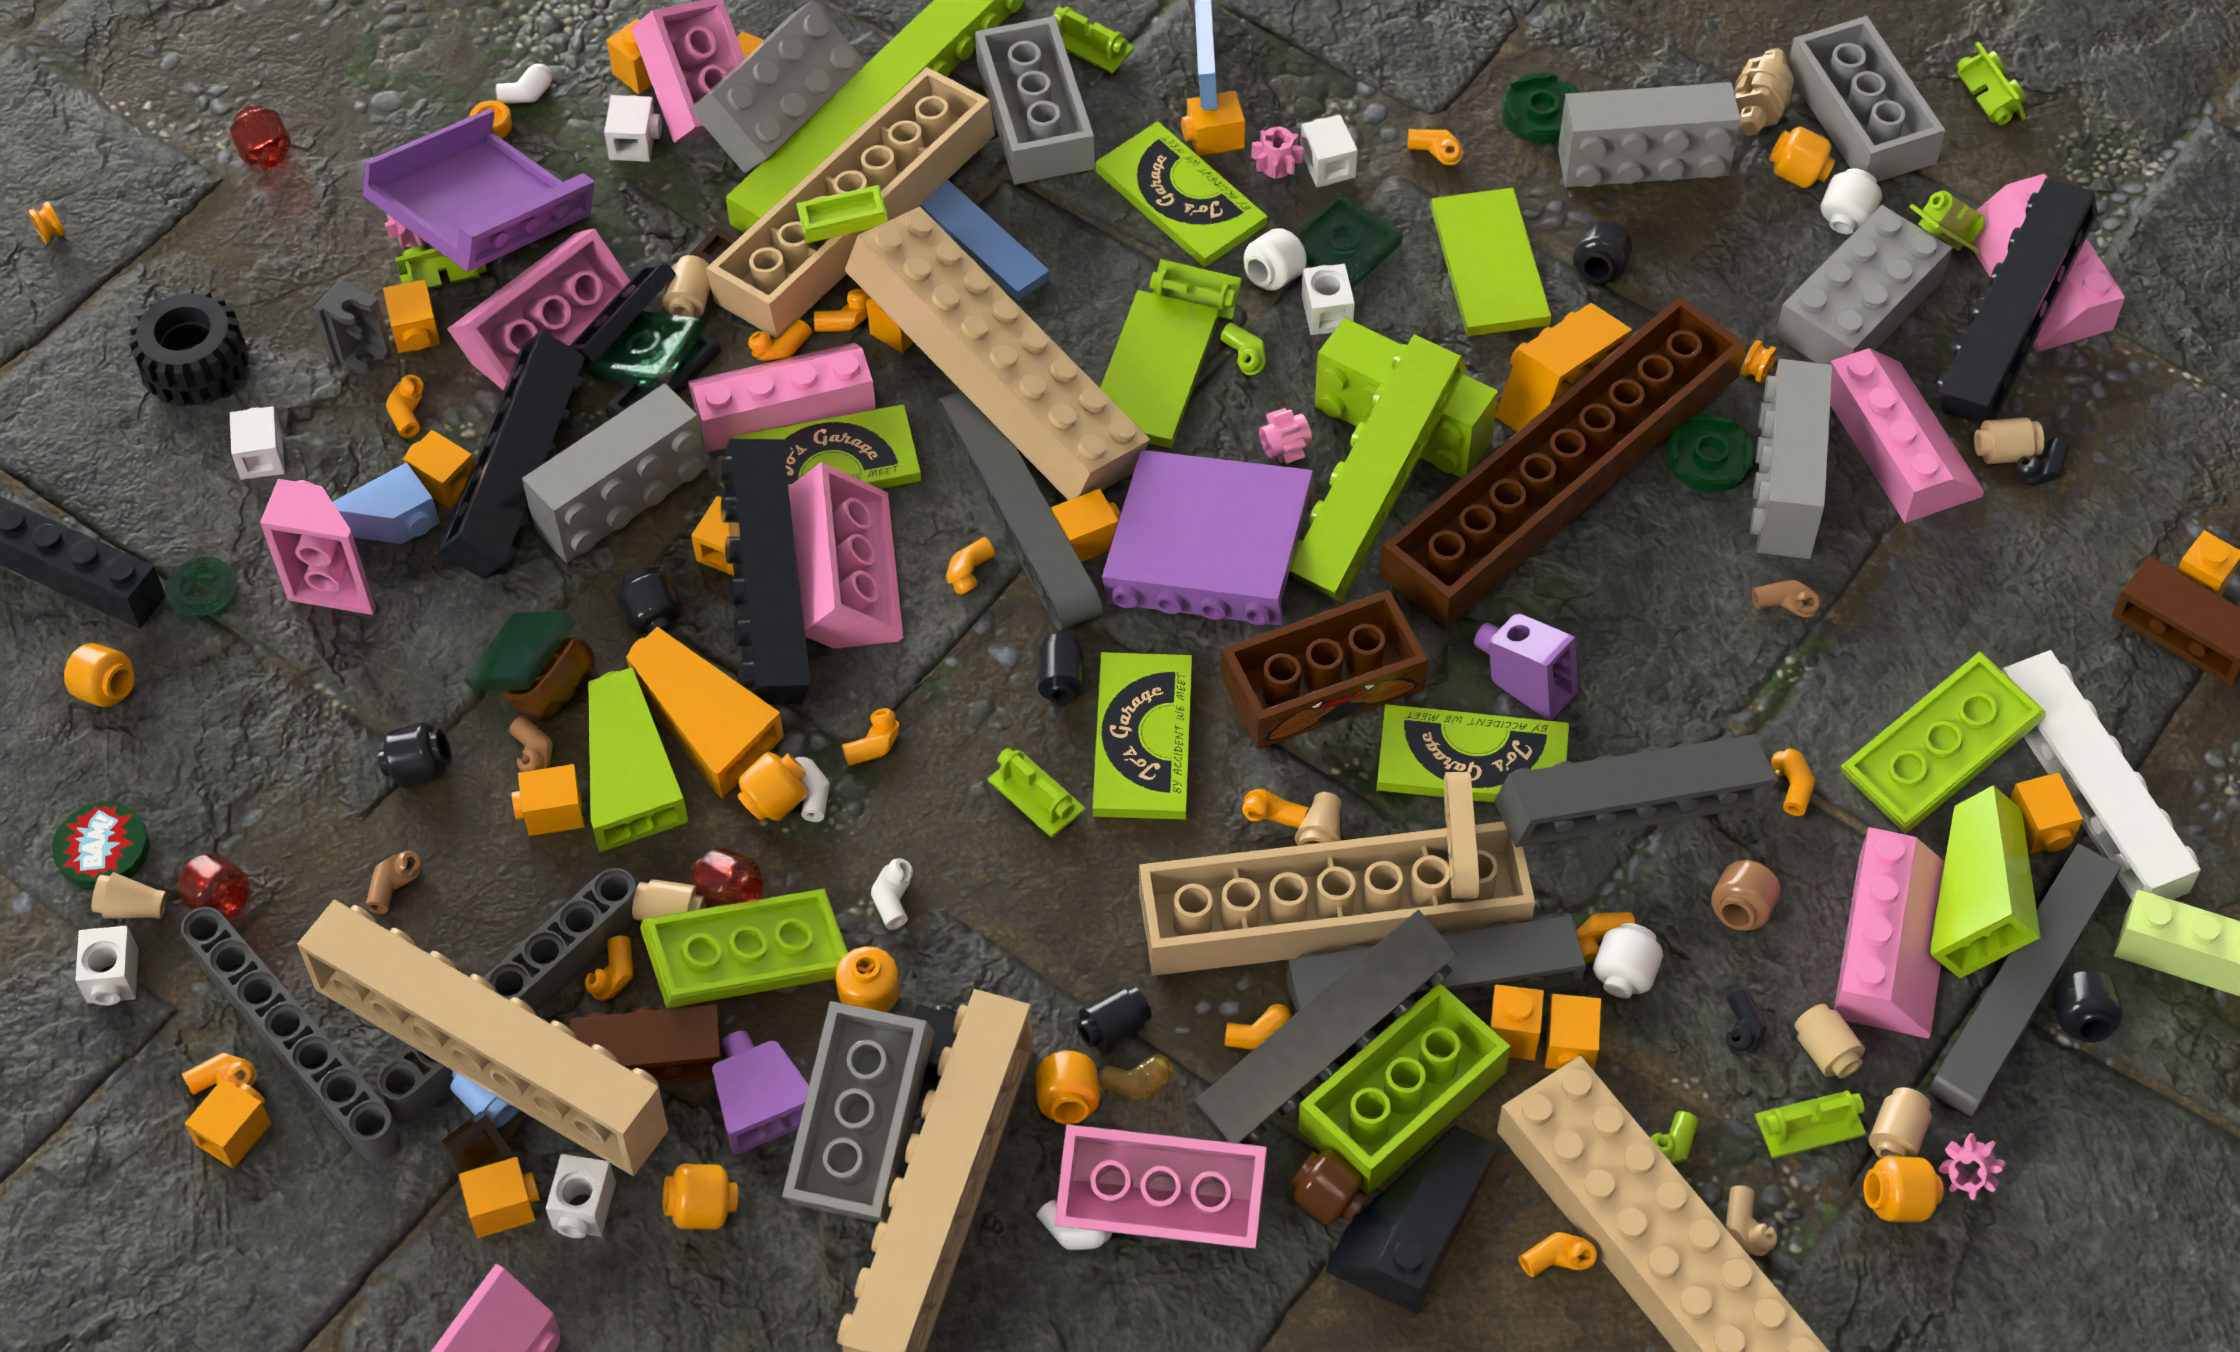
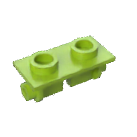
M1069 6L1064 9L1058 7L1053 13L1066 51L1111 74L1135 50V46L1129 44L1124 39L1123 33L1119 31L1114 32L1096 22L1091 25L1088 18L1074 12Z
M1976 42L1978 55L1973 58L1965 57L1958 62V77L1973 96L1986 88L1988 89L1976 97V100L1991 122L2004 125L2011 120L2012 114L2017 112L2022 120H2025L2026 116L2022 102L2027 99L2020 85L2015 79L2008 82L2003 75L2006 72L2005 67L1994 51L1988 54L1980 42Z
M1939 191L1932 194L1929 202L1923 209L1911 204L1910 208L1923 217L1918 224L1938 239L1941 238L1958 251L1965 245L1974 252L1980 253L1981 250L1973 245L1972 242L1985 228V217L1981 212L1961 202L1947 191Z
M426 246L410 248L403 252V256L395 257L399 274L408 272L407 274L400 275L402 284L425 279L428 290L442 287L440 271L447 270L451 284L480 278L479 273L487 272L485 264L467 272L435 248L428 249Z
M1160 259L1157 272H1153L1151 276L1150 288L1153 289L1154 294L1218 308L1219 317L1233 320L1242 278Z
M1006 748L998 756L997 762L1001 764L1000 769L988 778V782L1051 838L1085 811V807L1022 751H1013L1011 748Z
M1848 1090L1755 1113V1118L1772 1159L1866 1135L1858 1114L1864 1112L1863 1100L1860 1094L1851 1095Z

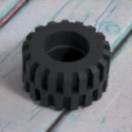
M193 289L183 290L182 294L177 295L173 291L165 294L166 298L160 301L156 298L148 303L150 308L148 310L141 309L136 315L138 322L131 324L130 333L132 336L129 337V345L142 380L153 395L158 394L159 399L166 403L174 399L176 405L186 406L188 402H194L196 406L204 404L205 399L212 398L213 401L222 397L221 392L224 390L230 392L236 387L234 380L243 378L245 374L244 366L248 365L249 357L245 340L231 305L227 306L225 300L220 296L212 298L211 292L201 290L198 294H194ZM199 344L191 349L179 351L185 347Z

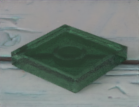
M1337 192L1293 232L1304 246L1306 264L1311 268L1320 265L1345 264L1351 290L1402 244L1403 240L1401 232L1340 192Z
M642 311L597 361L591 363L588 368L594 379L656 388L664 383L667 385L705 328L700 318Z
M567 610L512 613L463 681L473 691L529 689L571 631L576 620Z

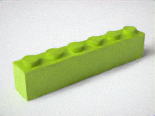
M1413 334L1408 345L1402 344L1396 352L1392 363L1394 371L1388 383H1381L1377 388L1371 402V407L1374 408L1366 423L1361 422L1355 429L1350 442L1353 448L1345 462L1340 461L1333 470L1329 482L1332 487L1325 501L1319 500L1314 506L1308 521L1311 527L1304 540L1299 539L1290 569V574L1293 578L1341 603L1467 369L1461 355Z

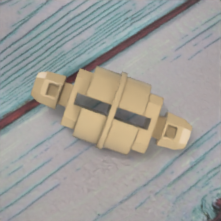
M1780 48L1768 50L1762 57L1749 59L1741 75L1736 80L1734 95L1741 119L1739 127L1746 136L1760 133L1763 127L1776 125L1783 116L1785 108L1790 103L1795 78L1787 65V58Z

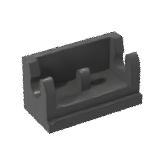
M340 279L313 307L329 362L335 365L341 363L358 373H369V365L365 361L358 360L362 354L370 353L375 358L385 361L392 355V347L377 298Z

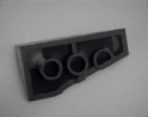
M1455 1125L1451 1127L1347 1226L1326 1267V1273L1418 1314L1499 1150V1145Z

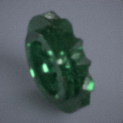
M200 557L184 562L170 574L165 585V596L171 610L177 611L184 620L192 616L203 622L206 615L215 613L221 616L223 607L234 605V594L239 590L234 570L226 562L212 557ZM197 581L206 589L209 588L210 596L203 597L200 593H196L194 582Z

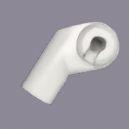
M534 64L527 69L517 83L497 84V101L504 104L537 101L552 81L550 69L544 64Z
M796 757L795 759L807 772L802 778L807 787V796L803 801L801 816L807 821L820 822L825 816L830 788L829 781L813 760L806 757Z
M900 858L892 860L889 865L882 869L871 889L872 899L888 930L898 929L908 920L900 899L909 886L910 879L913 876V869L909 862Z
M1056 1200L1046 1203L1037 1213L1038 1219L1060 1245L1067 1250L1098 1248L1107 1242L1112 1235V1232L1055 1226Z

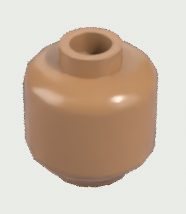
M1751 860L1735 861L1729 864L1721 874L1712 892L1711 905L1715 914L1728 927L1743 931L1756 930L1764 926L1770 918L1780 898L1781 886L1774 873L1761 863Z

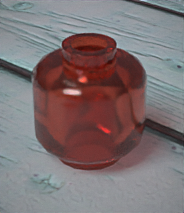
M261 105L246 107L235 115L234 122L230 126V138L240 158L246 165L252 167L261 166L263 169L274 168L283 162L284 155H286L291 147V138L280 116L273 109L264 108Z
M717 847L708 851L696 862L692 870V885H696V895L704 896V902L709 908L759 900L762 895L764 882L759 865L752 858L731 849Z
M209 852L198 855L183 868L178 878L177 892L181 902L189 909L195 910L200 907L215 908L228 920L245 907L248 900L250 883L247 874L240 867L220 854Z

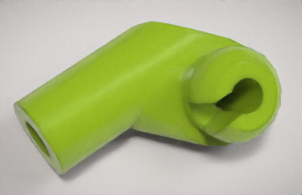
M1233 322L1228 323L1222 331L1221 341L1238 350L1237 363L1244 374L1256 375L1260 373L1266 364L1264 342Z
M1676 1112L1669 1134L1661 1135L1660 1132L1651 1136L1650 1139L1672 1165L1682 1163L1688 1158L1699 1119L1689 1112Z

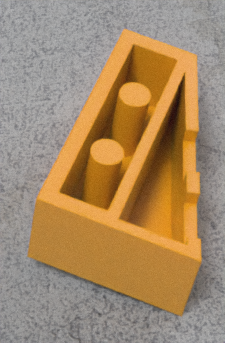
M1590 303L1576 313L1570 312L1562 322L1554 327L1545 328L1531 342L1520 344L1511 356L1510 365H1512V369L1495 417L1518 432L1626 342L1630 337L1632 329L1598 306Z

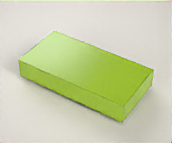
M879 185L796 203L805 243L872 229L888 221Z

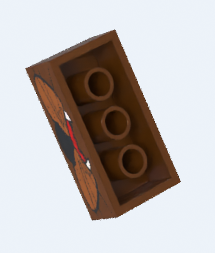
M1390 590L1226 646L1221 650V680L1257 750L1425 690L1428 658Z

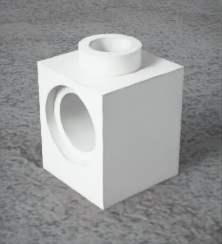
M1341 115L1324 119L1320 118L1301 124L1300 146L1303 147V159L1316 187L1356 178L1358 150Z
M1345 264L1320 265L1314 268L1303 269L1302 300L1311 335L1333 333L1344 318L1353 321L1355 303Z
M274 406L255 407L230 412L231 454L240 479L285 474L283 432Z
M128 926L79 930L75 981L87 1004L95 1003L107 1006L114 1005L122 1000L136 999L139 949ZM114 965L110 970L101 972L104 968Z
M561 1154L546 1205V1211L553 1229L571 1238H584L586 1234L602 1236L616 1185L610 1161ZM585 1194L591 1196L584 1204H569L578 1195Z

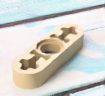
M1445 772L1444 805L1452 898H1478L1479 867L1470 772Z

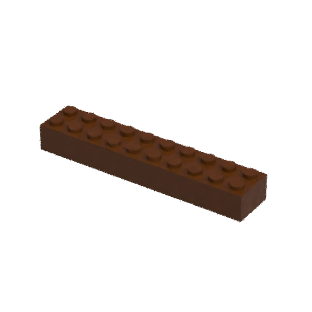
M1679 296L1383 544L1380 576L1444 628H1447L1671 436L1672 431L1677 426L1680 428L1687 422L1688 418L1693 417L1735 381L1740 375L1746 344Z

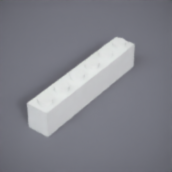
M2051 650L2004 667L2002 672L2046 711V719L2023 738L2048 775L2060 773L2083 817L2082 826L2102 856L2122 866L2117 878L2130 898L2133 899L2137 889L2171 900L2190 893L2201 870L2195 853L2190 847L2182 843L2173 829L2172 821L2167 812L2159 809L2148 793L2143 777L2138 772H2134L2124 758L2122 748L2117 739L2109 735L2098 720L2094 705L2089 700L2084 699L2075 686L2070 670L2064 664H2060Z

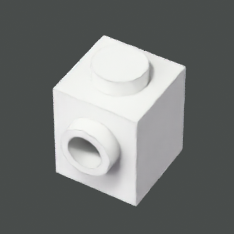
M611 95L604 130L609 160L650 162L654 139H660L662 132L661 114H655L652 97Z

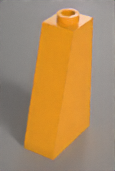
M656 627L646 638L643 637L637 640L631 647L629 654L626 656L628 667H633L645 700L715 794L722 799L739 783L740 776L764 753L770 752L784 738L779 711L659 627Z

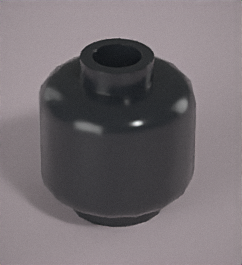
M1611 221L1591 223L1582 230L1573 252V264L1577 272L1590 282L1597 284L1614 282L1623 275L1632 253V240L1626 230Z
M652 567L642 568L627 575L621 582L623 586L619 589L616 598L629 628L633 632L640 634H650L656 627H659L666 633L671 632L675 628L674 621L683 611V604L669 575L665 572L655 571Z
M427 722L413 724L388 732L384 739L383 750L378 752V762L382 773L386 777L391 776L395 783L403 788L440 779L446 770V765L450 764L452 759L450 744L445 733L441 729L436 730Z
M2075 971L2059 981L2053 991V1004L2059 1025L2067 1036L2075 1040L2087 1043L2105 1040L2119 1027L2123 1019L2122 1005L2116 986L2108 975L2100 971Z

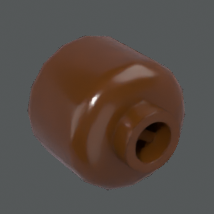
M1331 1149L1324 1150L1319 1155L1311 1151L1289 1182V1184L1295 1187L1292 1195L1293 1201L1325 1225L1336 1222L1341 1215L1349 1221L1366 1199V1196L1359 1191L1363 1184L1361 1173Z

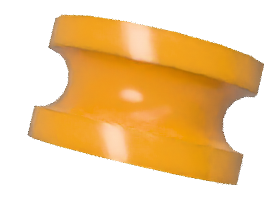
M48 202L42 204L40 211H35L34 209L28 211V215L37 233L45 244L51 243V238L54 235L59 237L66 235L61 221Z
M1756 340L1744 360L1741 375L1748 377V375L1752 374L1756 377V382L1763 383L1775 362L1778 348L1771 346L1769 349L1763 347L1762 341Z

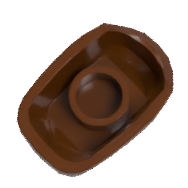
M578 637L541 639L524 658L504 689L503 697L522 716L524 715L531 719H545L552 716L576 695L587 671L595 667V654L591 646L583 638Z

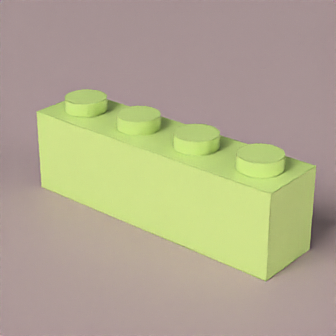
M2137 889L2124 916L2114 957L2240 996V921Z

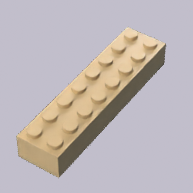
M926 67L706 268L714 302L757 328L768 332L771 336L775 338L780 337L795 320L803 316L847 274L844 270L859 234L868 231L864 230L805 243L796 203L879 185L888 221L919 207L995 136L990 99Z
M920 206L858 235L844 271L1068 501L1099 488L1102 491L1134 473L1140 450H1146L1151 439Z
M1504 821L1475 825L1479 867L1478 898H1452L1446 828L1139 864V894L1152 976L1295 959L1308 952L1327 954L1344 951L1346 948L1358 944L1368 945L1369 947L1376 946L1418 909L1439 934L1452 929L1462 930L1463 932L1484 929L1488 925L1497 922L1516 924L1532 921L1535 899L1523 846L1515 847Z
M334 899L297 943L315 990L604 1160L610 1161L611 1164L633 1177L669 1130L659 1084L650 1074L639 1068H634L631 1071L617 1063L615 1056L600 1045L593 1044L592 1047L587 1046L577 1040L575 1034L564 1024L558 1021H552L549 1024L536 1016L534 1010L524 1001L516 997L508 1000L497 994L494 987L487 980L476 974H471L468 977L455 969L454 964L437 951H431L430 954L416 947L414 941L403 931L397 928H392L388 931L376 924L372 915L363 908L356 905L349 908Z
M974 989L968 1006L960 1005L953 1026V1033L957 1034L953 1047H945L939 1060L937 1075L941 1076L937 1090H929L923 1103L921 1118L925 1119L920 1134H912L906 1149L905 1162L909 1163L905 1176L904 1178L897 1177L890 1191L888 1206L892 1207L889 1219L887 1223L880 1222L876 1228L872 1241V1252L876 1253L870 1269L863 1267L858 1276L854 1295L859 1299L853 1315L846 1313L842 1319L837 1337V1343L842 1345V1352H925L1033 1052L1031 1004Z
M1581 1055L1502 1105L1497 1133L1581 1236L1596 1247L1598 1257L1676 1352H1830Z

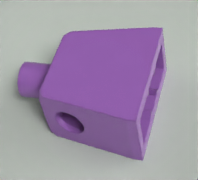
M1522 614L1513 615L1500 629L1490 623H1485L1476 633L1474 645L1490 655L1491 678L1494 683L1545 719L1552 721L1578 693L1574 636Z
M736 1031L726 1036L722 1040L721 1046L727 1059L715 1063L712 1066V1071L730 1148L733 1155L736 1156L799 1129L809 1085L778 1042L768 1041L754 1047L746 1031Z

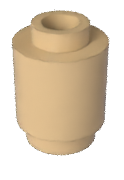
M692 255L683 256L672 266L676 275L666 285L662 304L676 319H695L704 312L711 286L706 270L709 264L700 257Z
M2027 417L1985 420L1981 425V429L1976 430L1974 435L1976 454L1982 456L1986 464L2017 462L2023 456L2026 457L2027 461H2030L2031 455L2040 456L2043 452V428L2039 421H2030Z
M652 879L649 883L640 882L637 885L633 899V919L642 921V919L706 909V897L699 896L697 885Z
M1819 1004L1807 1010L1797 1019L1794 1025L1799 1033L1797 1039L1824 1076L1833 1077L1837 1075L1838 1078H1845L1861 1066L1863 1062L1861 1057L1865 1052V1047L1837 1010H1830L1826 1004Z
M1901 1087L1894 1089L1892 1095L1884 1099L1869 1137V1144L1880 1159L1886 1156L1917 1157L1932 1118L1929 1110L1931 1103L1925 1095L1916 1090Z

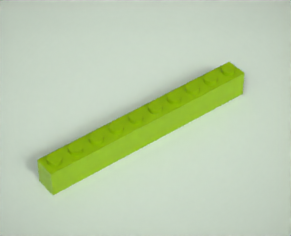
M933 0L772 155L764 160L726 196L730 225L745 233L921 71L928 67L948 77L949 73L962 60L965 61L972 55L976 48L975 31L999 27L1011 13H1015L1021 8L1024 0Z

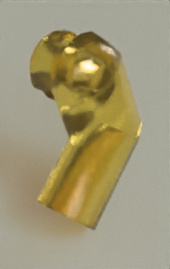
M1162 1054L1151 1055L1130 1071L1106 1064L1100 1078L1099 1087L1132 1098L1144 1099L1167 1084L1171 1078L1172 1064Z

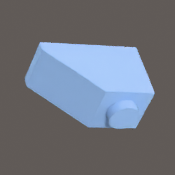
M407 463L333 501V504L351 529L353 538L403 544L414 537L424 535L432 527L440 524L433 497Z

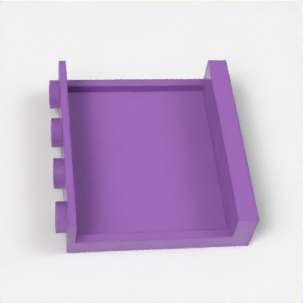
M491 108L367 160L365 163L363 197L467 272L586 218L591 214L595 181L582 173L562 182L492 133L495 111Z
M1140 450L1102 575L1108 604H1116L1123 608L1155 609L1168 614L1186 613L1202 615L1214 620L1225 618L1247 621L1254 625L1272 624L1282 626L1284 620L1281 602L1306 510L1312 511L1316 501L1313 470Z

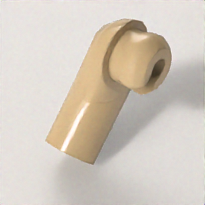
M1733 1186L1730 1188L1726 1229L1748 1254L1755 1256L1766 1255L1769 1250L1776 1246L1777 1234L1773 1227L1767 1229L1765 1223L1759 1224L1752 1217L1754 1190L1747 1186Z

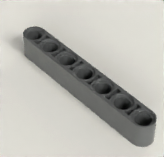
M961 390L938 398L936 402L937 409L949 437L1055 627L1062 631L1102 615V604L1093 582L1015 445Z
M2079 843L2076 845L2037 909L2041 938L2010 953L1939 1069L1929 1088V1094L1970 1117L1976 1114L2110 891L2122 868L2121 865Z
M620 868L607 869L597 875L483 978L501 996L510 990L519 989L520 991L517 994L503 997L508 1000L516 997L527 1003L536 1012L607 948L608 939L621 935L636 921L633 919L632 914L633 899L636 891L633 876L628 871ZM614 896H625L618 901H609ZM580 927H590V929L584 932H574ZM546 958H556L551 963L539 964ZM408 1044L379 1072L377 1079L378 1089L392 1117L402 1121L414 1120L423 1115L451 1089V1083L454 1079L452 1077L453 1070L438 1061H431V1057ZM413 1086L410 1091L404 1094H395L402 1087Z
M200 907L190 911L184 917L181 924V932L196 963L357 1153L365 1160L372 1162L384 1161L390 1158L399 1147L400 1135L385 1103L218 910L211 907ZM209 934H215L213 937L207 940H202L205 936ZM242 965L238 970L228 972L232 967ZM263 997H270L267 1001L263 1003L254 1004L257 1000ZM290 1029H297L295 1033L289 1036H281ZM318 1061H326L317 1069H309L312 1064ZM345 1094H354L351 1099L345 1102H336ZM383 1127L379 1133L365 1136L369 1129Z

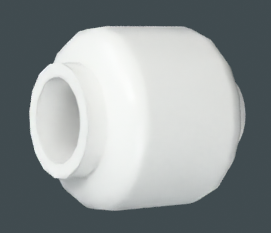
M1848 169L1845 172L1834 175L1821 203L1822 215L1830 222L1829 226L1836 232L1852 234L1879 208L1882 200V191L1877 184L1876 178L1870 173L1860 169Z
M1283 228L1272 229L1247 246L1244 252L1246 275L1254 284L1265 290H1278L1303 273V269L1306 267L1304 246L1292 232Z
M1623 923L1620 928L1616 927L1605 933L1593 964V970L1596 977L1604 983L1603 988L1606 992L1619 998H1630L1632 994H1642L1651 989L1663 958L1662 948L1656 941V935L1651 930L1638 924Z

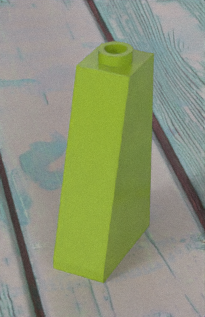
M633 667L622 671H611L605 673L600 678L588 681L591 824L599 852L688 823L683 795Z
M1994 785L1954 806L1930 951L1931 956L1959 979L2041 938L2022 809Z

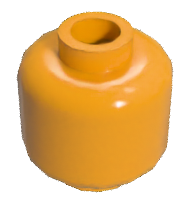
M1796 127L1791 132L1784 130L1769 157V160L1774 162L1773 171L1778 177L1804 189L1812 186L1817 179L1824 182L1835 163V159L1829 157L1831 152L1830 141L1804 127Z
M88 643L80 646L71 654L64 670V682L68 692L76 699L100 707H111L117 705L131 692L134 685V668L130 658L122 651L101 644Z
M766 752L740 776L739 787L741 792L737 797L760 821L764 822L767 818L773 821H781L807 796V787L802 780L807 772L789 753L781 758L777 754Z
M867 946L853 949L843 956L837 966L835 978L840 1002L886 1013L891 1010L897 1002L900 993L899 972L895 960L886 951L877 947Z
M1060 1051L1047 1056L1039 1063L1034 1077L1036 1101L1040 1112L1047 1118L1060 1124L1072 1125L1083 1121L1098 1108L1100 1100L1098 1071L1094 1061L1087 1055L1076 1051Z
M1883 1157L1867 1172L1864 1180V1197L1867 1205L1874 1210L1880 1219L1889 1222H1923L1929 1219L1934 1213L1936 1206L1942 1201L1944 1194L1943 1182L1940 1176L1936 1175L1934 1167L1926 1159L1920 1157Z
M680 1164L674 1171L673 1176L665 1177L663 1212L665 1216H671L674 1225L679 1229L716 1230L722 1227L728 1212L735 1213L737 1210V1183L729 1182L726 1170L720 1165Z

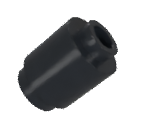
M1056 633L1047 636L1038 650V691L1041 696L1053 703L1065 704L1079 697L1084 690L1083 649L1079 646L1078 640L1074 636Z
M1130 986L1126 989L1118 987L1079 1010L1080 1021L1076 1025L1080 1037L1088 1047L1092 1048L1095 1046L1100 1051L1105 1052L1143 1030L1145 1022L1151 1019L1152 1013L1146 998L1137 987Z

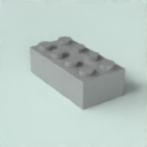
M811 0L790 15L690 110L743 173H746L772 155L850 80L866 62L818 4Z
M1055 16L975 31L978 70L986 96L990 99L991 112L1014 185L1095 169L1094 134Z
M1868 16L1793 39L1788 67L1795 78L1794 84L1850 169L1864 170L1873 175L1877 182L1937 163L1946 130Z
M1732 82L1566 94L1558 145L1565 187H1590L1606 184H1631L1647 181H1673L1676 179L1729 176L1741 120Z
M1881 205L1782 304L1775 337L1812 361L1821 364H1830L1831 360L1868 348L1876 350L1943 281L1952 247Z
M1779 359L1775 376H1767L1764 402L1769 403L1761 402L1758 416V428L1762 429V437L1758 438L1755 463L1759 464V472L1755 474L1753 498L1757 499L1756 508H1753L1750 534L1758 535L1757 553L1805 559L1811 558L1825 504L1832 365Z
M664 383L523 477L522 481L534 530L567 563L579 554H584L591 550L598 541L614 530L625 527L633 517L648 507L659 504L667 494L685 482H690L697 478L701 471L707 468L698 415Z
M830 1001L786 1178L783 1198L791 1204L876 1223H887L892 1211V1207L888 1206L890 1191L895 1179L901 1176L935 1033L927 1021Z

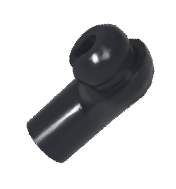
M2051 438L2047 442L2042 459L2038 460L2037 457L2031 455L2028 462L2025 456L2021 457L2016 463L2019 481L2028 486H2037L2058 479L2065 463L2069 444L2061 438Z
M1743 988L1731 993L1726 999L1737 1022L1732 1031L1727 1032L1725 1041L1729 1050L1736 1056H1748L1758 1049L1767 1030V1024L1748 989Z

